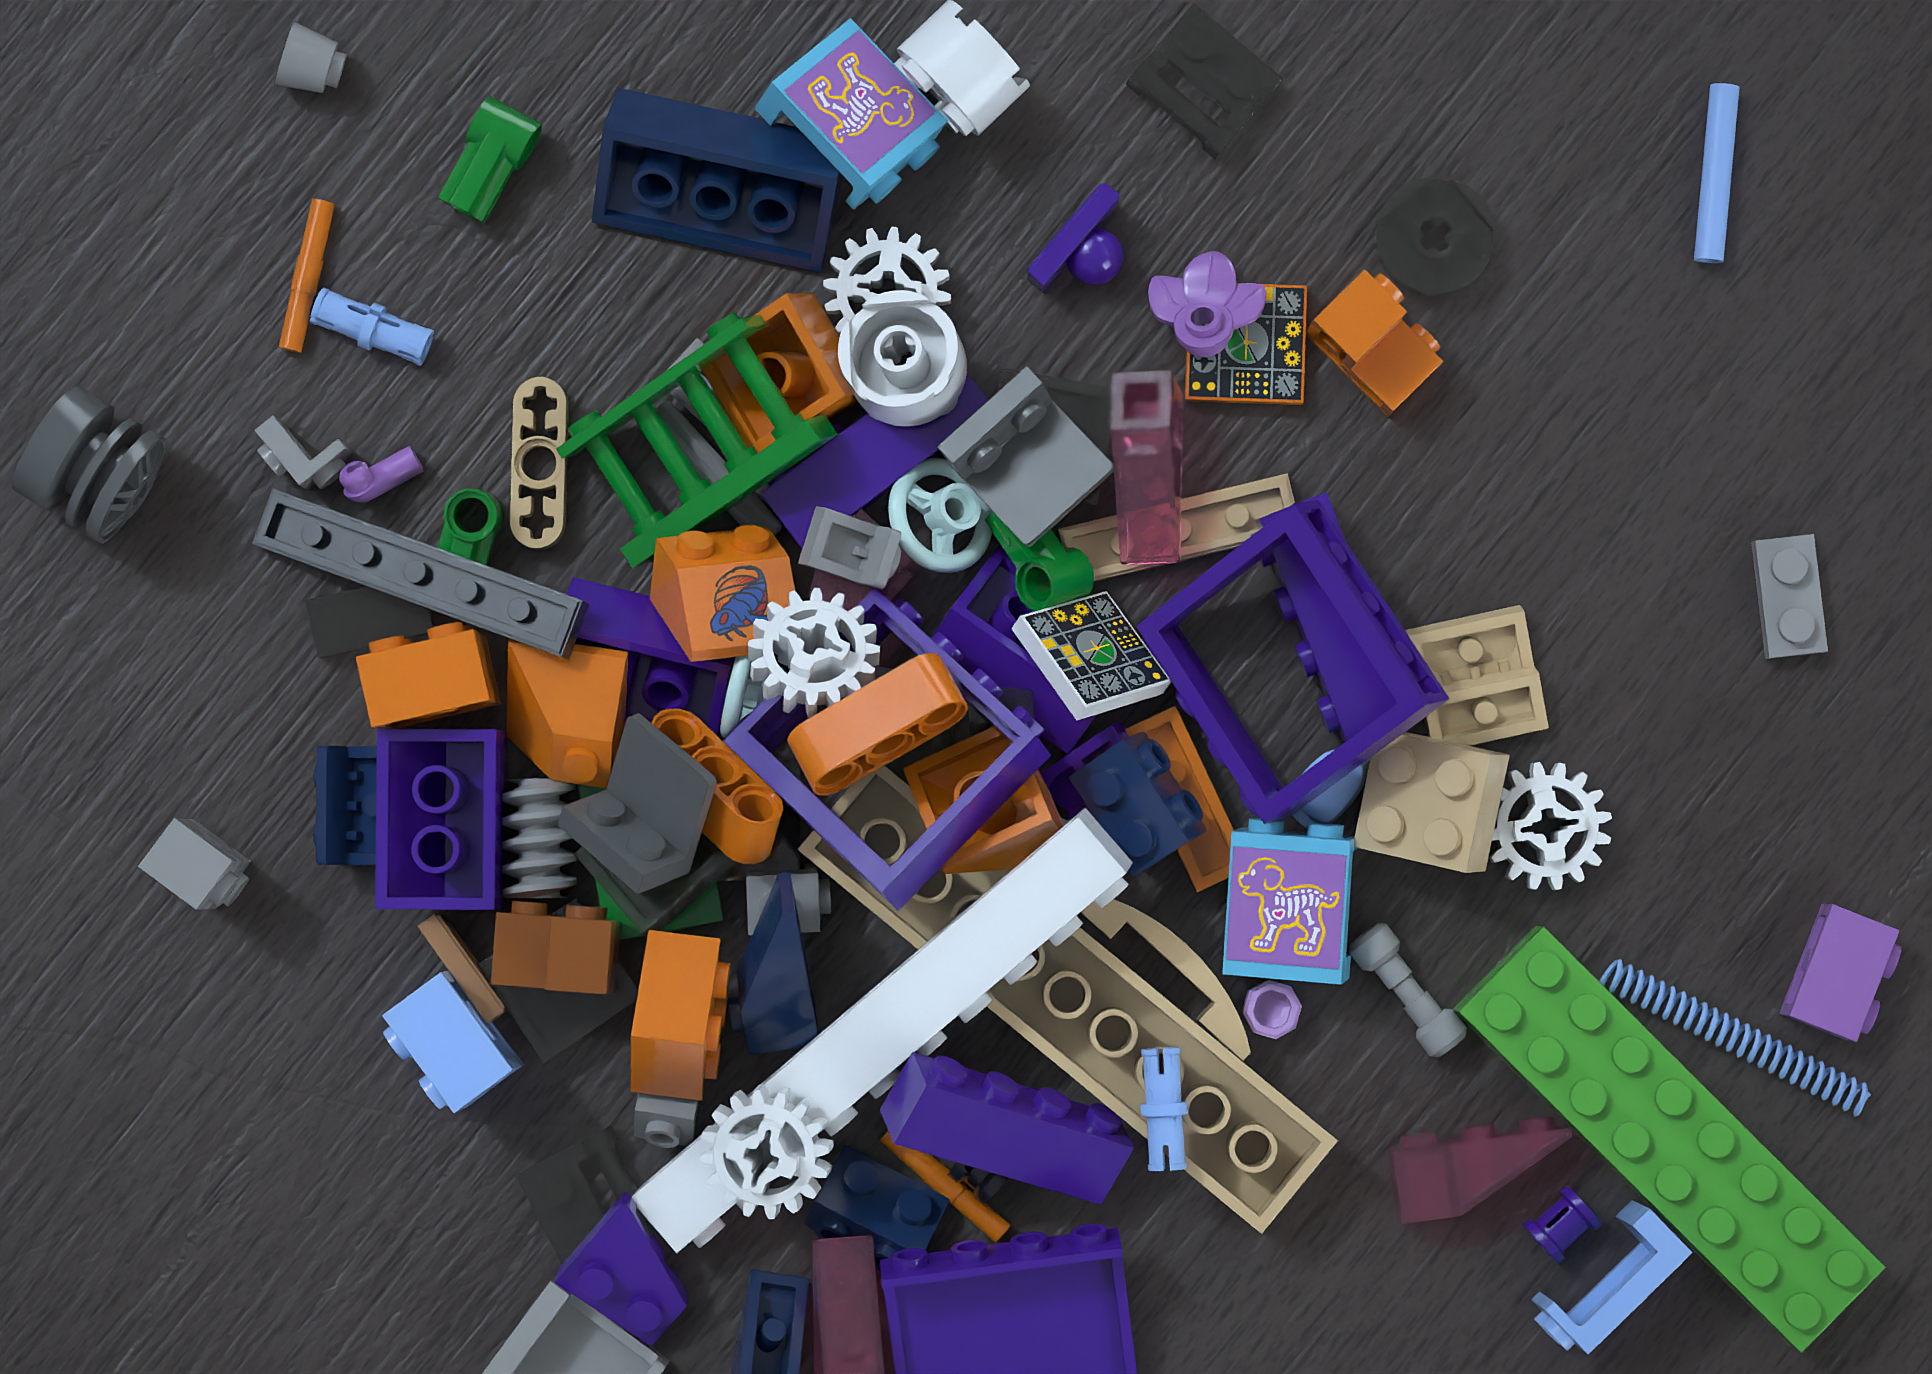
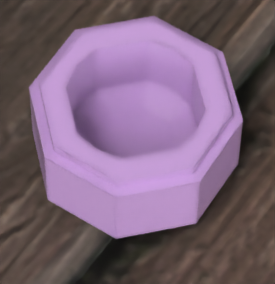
M1267 979L1247 991L1242 1014L1253 1033L1277 1039L1296 1028L1302 1005L1291 986Z

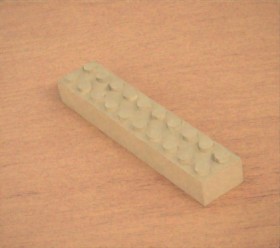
M886 766L850 785L831 808V811L890 867L927 830L910 786ZM814 830L798 848L803 855L918 950L1011 871L998 870L945 874L942 868H940L897 911ZM1080 927L1058 946L1055 947L1048 939L1032 952V956L1038 962L1012 985H1009L1002 978L986 991L992 999L987 1005L989 1009L1147 1140V1117H1141L1140 1104L1146 1103L1141 1049L1159 1048L1160 1072L1164 1073V1047H1180L1181 1101L1188 1102V1114L1182 1115L1185 1162H1187V1169L1184 1170L1261 1234L1338 1142L1337 1139ZM1164 1145V1154L1169 1157V1147Z

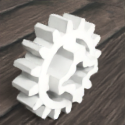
M891 227L887 240L880 241L873 228L867 229V244L862 247L849 238L845 242V246L850 257L846 261L837 257H832L830 260V266L839 273L838 279L830 278L823 281L824 290L837 294L836 299L825 304L827 314H842L843 318L835 327L838 335L841 334L847 321L849 320L850 322L855 316L848 300H853L856 303H865L873 296L878 295L870 291L872 288H881L884 279H893L896 290L919 293L936 305L943 306L951 303V294L937 290L938 285L949 280L948 270L933 271L931 267L939 258V252L935 248L922 255L918 251L921 236L916 233L907 243L899 242L897 227ZM880 255L879 264L866 275L854 274L852 276L861 263L873 256ZM902 257L917 266L926 284L909 279L901 269Z
M814 588L810 600L802 601L794 590L789 592L788 607L783 608L771 601L767 605L768 621L755 619L753 623V637L755 639L748 641V659L754 661L751 663V678L753 681L765 680L763 684V697L766 700L775 698L779 694L784 696V712L790 713L797 703L805 705L807 716L811 718L816 714L818 705L826 704L828 708L840 701L841 698L847 697L861 688L860 685L866 686L875 680V668L873 666L879 665L880 646L874 644L876 643L877 628L875 624L862 625L864 622V608L861 605L849 611L844 609V594L838 593L829 603L822 601L820 588ZM839 632H841L849 640L850 643L841 640ZM850 644L854 652L850 651ZM774 653L778 654L779 663L788 666V674L784 672L782 668L779 666L775 659Z
M1536 762L1530 765V778L1525 779L1517 770H1512L1508 773L1512 788L1509 791L1505 788L1502 790L1492 841L1496 840L1499 848L1493 851L1488 858L1492 863L1505 859L1508 860L1510 865L1507 868L1505 877L1509 880H1514L1522 872L1527 873V888L1537 889L1542 877H1547L1551 889L1559 890L1562 889L1563 874L1567 873L1575 882H1581L1584 880V874L1580 867L1583 862L1593 866L1600 865L1602 860L1592 850L1595 844H1610L1611 837L1598 832L1599 823L1612 819L1610 812H1596L1594 804L1604 794L1601 790L1586 793L1582 789L1588 776L1584 772H1579L1571 780L1565 778V764L1556 763L1550 775H1545L1541 763ZM1552 787L1568 793L1577 802L1581 810L1570 811L1558 803ZM1528 791L1527 808L1518 820L1508 822V816L1513 804L1523 793ZM1543 809L1546 810L1548 818H1558L1559 821L1571 820L1570 825L1560 826V830L1551 832V842L1547 843L1544 834H1534V832L1522 833L1520 831L1522 827L1532 826L1533 822L1540 821L1542 818L1541 810ZM1584 831L1579 848L1569 859L1564 861V858H1566L1565 845L1575 832ZM1523 841L1536 851L1537 860L1540 861V866L1528 862L1521 857L1511 843Z
M759 1084L753 1091L751 1101L743 1091L735 1092L730 1098L733 1110L720 1104L712 1114V1117L719 1126H707L702 1132L701 1138L714 1145L705 1150L699 1157L700 1163L715 1165L716 1171L706 1181L708 1186H717L723 1183L728 1190L723 1196L722 1203L728 1205L737 1197L744 1200L743 1215L750 1217L758 1205L764 1206L768 1219H775L780 1212L781 1203H784L786 1208L792 1213L799 1211L803 1205L800 1193L814 1199L821 1190L820 1184L814 1177L826 1178L832 1168V1165L820 1159V1156L828 1154L834 1147L833 1140L819 1139L817 1134L825 1126L827 1120L825 1117L810 1120L806 1113L812 1101L806 1098L797 1106L789 1103L790 1088L785 1086L775 1098H769L766 1085ZM765 1114L762 1122L753 1128L742 1125L740 1128L735 1127L744 1118ZM789 1124L797 1131L802 1143L797 1142L789 1128ZM771 1132L769 1140L771 1144L770 1154L775 1158L762 1172L765 1160L762 1159L763 1149L759 1145ZM731 1160L736 1161L744 1178L736 1171ZM779 1176L789 1179L793 1176L798 1177L789 1185L769 1189L772 1180Z

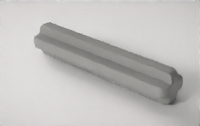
M665 401L656 407V410L701 480L708 478L710 483L714 484L729 473L724 466L726 462L671 402ZM752 493L728 510L729 514L740 526H768L774 536L782 529L781 522L755 493Z

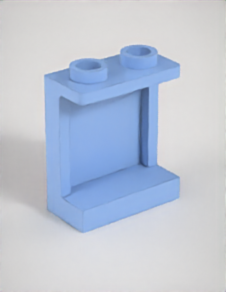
M1632 1200L1615 1216L1640 1243L1567 1314L1554 1301L1541 1292L1531 1299L1541 1310L1534 1320L1566 1351L1575 1344L1589 1354L1692 1253L1650 1208Z

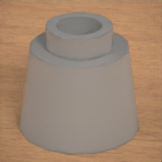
M294 21L282 54L275 85L319 93L324 92L326 85L337 88L347 54L337 51L338 42Z

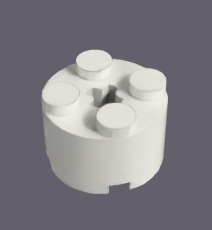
M947 0L897 48L900 58L894 64L917 89L921 88L924 92L929 91L939 101L934 107L948 120L945 125L955 134L960 131L965 136L970 132L979 136L1030 87V83L1024 78H1012L1020 70L1014 60L975 19L966 26L960 18H955L954 16L963 8L953 0Z
M904 290L884 292L873 296L862 304L863 308L850 322L849 320L841 331L838 343V358L840 368L847 383L869 416L895 426H916L930 422L952 411L958 402V397L965 384L967 358L953 322L947 314L927 297L916 292ZM911 352L912 357L907 358L906 364L895 366V364L901 362V353Z

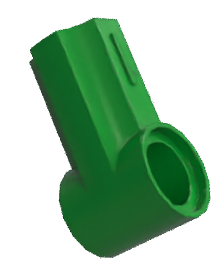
M489 96L475 114L466 134L465 143H467V146L438 198L464 215L485 224L514 169L519 171L531 155L541 134L542 124Z
M464 489L456 492L449 498L444 508L445 523L438 548L488 566L496 534L503 524L504 511L500 501L493 494L485 490ZM477 498L486 505L489 514L485 527L480 531L472 533L462 526L459 516L463 504L468 500Z
M993 511L987 516L985 522L1017 568L1015 574L1016 592L1027 608L1038 611L1084 598L1090 594L1094 584L1093 567L1088 557L1081 550L1075 547L1064 548L1051 529L1034 545L1026 547Z

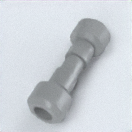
M1376 923L1350 944L1349 954L1363 971L1374 970L1386 987L1393 989L1405 1005L1404 1010L1418 1026L1416 1040L1429 1056L1440 1057L1466 1037L1467 1027L1453 1009H1441L1427 990L1423 991L1412 977V970L1398 954L1400 947L1399 939L1387 924Z

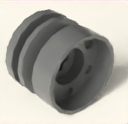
M76 385L69 389L53 405L30 438L17 463L12 478V490L49 512L58 507L71 494L65 512V522L77 529L86 523L85 535L98 543L104 544L136 513L149 494L166 453L167 440L151 430L141 436L142 424L132 418L122 422L108 435L114 419V407Z

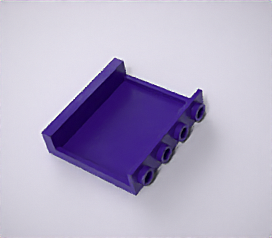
M1086 1224L1072 1229L1071 1234L1050 1237L1041 1232H1026L1014 1236L1011 1242L987 1245L986 1242L981 1240H967L954 1244L951 1250L927 1253L922 1248H907L893 1253L891 1258L880 1259L881 1283L885 1295L895 1374H1137L1122 1259L1123 1252L1118 1227L1107 1229L1106 1226L1101 1224Z

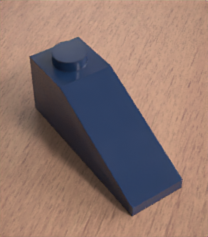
M790 872L778 873L737 969L739 996L728 998L733 1033H745L749 1055L805 1047L819 1035L815 1000Z
M755 1269L750 1270L731 1374H799L809 1278Z

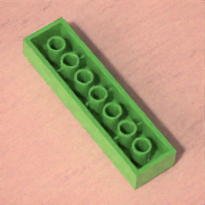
M1534 926L1453 1008L1456 1014L1788 1346L1802 1353L1886 1268L1545 927Z

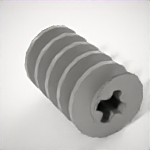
M506 779L518 784V788L503 793L502 801L517 807L518 812L503 817L502 825L518 831L519 835L503 841L502 849L519 855V859L502 865V873L519 879V883L502 889V897L567 898L560 895V891L576 885L577 878L560 871V867L577 861V854L560 847L561 842L572 839V837L558 826L562 807L570 804L559 800V795L575 790L576 784L553 781L551 779Z

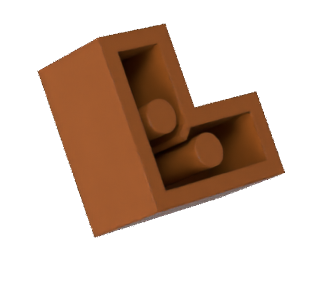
M512 901L511 913L496 912L491 985L545 988V990L594 994L616 992L621 921L607 920L608 908L566 905V917L547 915V903Z

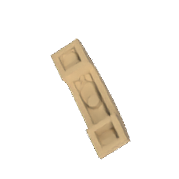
M1115 899L1103 908H1100L1093 901L1081 911L1109 939L1125 923H1128L1212 1001L1196 1019L1240 1060H1245L1251 1051L1246 1032L1229 995L1209 967L1185 942L1150 916Z

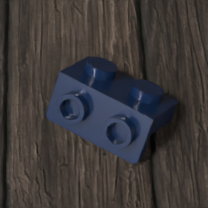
M1143 731L1123 739L1069 776V779L1095 820L1133 862L1128 870L1133 878L1188 842L1207 832V828L1201 820L1203 812L1198 801L1189 791L1181 789L1169 770L1171 764L1167 753L1157 741L1149 739Z
M318 746L317 763L313 775L316 787V824L313 830V841L316 847V863L318 865H376L377 746Z
M844 1145L804 1224L806 1227L814 1230L815 1234L823 1242L834 1247H846L866 1257L874 1268L881 1271L880 1259L891 1258L893 1253L907 1248L926 1249L950 1200L865 1154Z

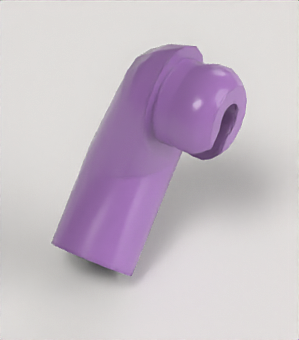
M409 445L369 468L366 463L361 461L347 464L340 472L339 481L345 487L344 495L357 503H366L424 472V469Z

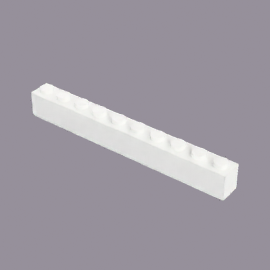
M1084 808L761 1084H765L767 1087L769 1098H775L785 1086L790 1088L789 1103L797 1106L802 1100L810 1099L812 1102L806 1115L810 1120L825 1117L827 1123L818 1133L825 1129L832 1137L858 1114L852 1106L868 1091L877 1099L895 1084L900 1075L896 1067L904 1062L912 1052L925 1056L931 1054L947 1039L941 1029L957 1016L964 1023H967L992 1001L986 991L1000 979L1004 978L1009 985H1012L1038 962L1031 953L1049 939L1056 947L1073 934L1083 924L1076 915L1093 901L1100 908H1103L1129 885L1122 876L1127 873L1133 862L1088 810ZM753 1091L747 1095L750 1101L752 1100ZM765 1114L744 1118L735 1127L740 1128L742 1125L753 1128L762 1122ZM789 1124V1128L797 1142L802 1143L797 1131ZM771 1132L759 1145L763 1149L762 1159L765 1160L762 1172L775 1158L770 1154L771 1144L769 1140ZM702 1134L648 1179L632 1196L637 1204V1208L676 1253L691 1241L700 1248L712 1239L726 1225L720 1216L734 1204H737L743 1211L744 1200L738 1197L728 1205L722 1203L723 1196L728 1190L723 1183L717 1186H708L706 1181L716 1171L715 1165L700 1163L699 1157L705 1150L714 1145L701 1138ZM731 1160L736 1171L744 1178L736 1161Z

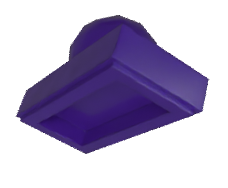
M1105 182L1103 185L1100 183L1027 268V281L1043 293L1066 265L1072 275L1085 284L1100 285L1109 282L1117 276L1123 266L1124 259L1121 242L1112 232L1099 228V226L1117 207L1120 195Z

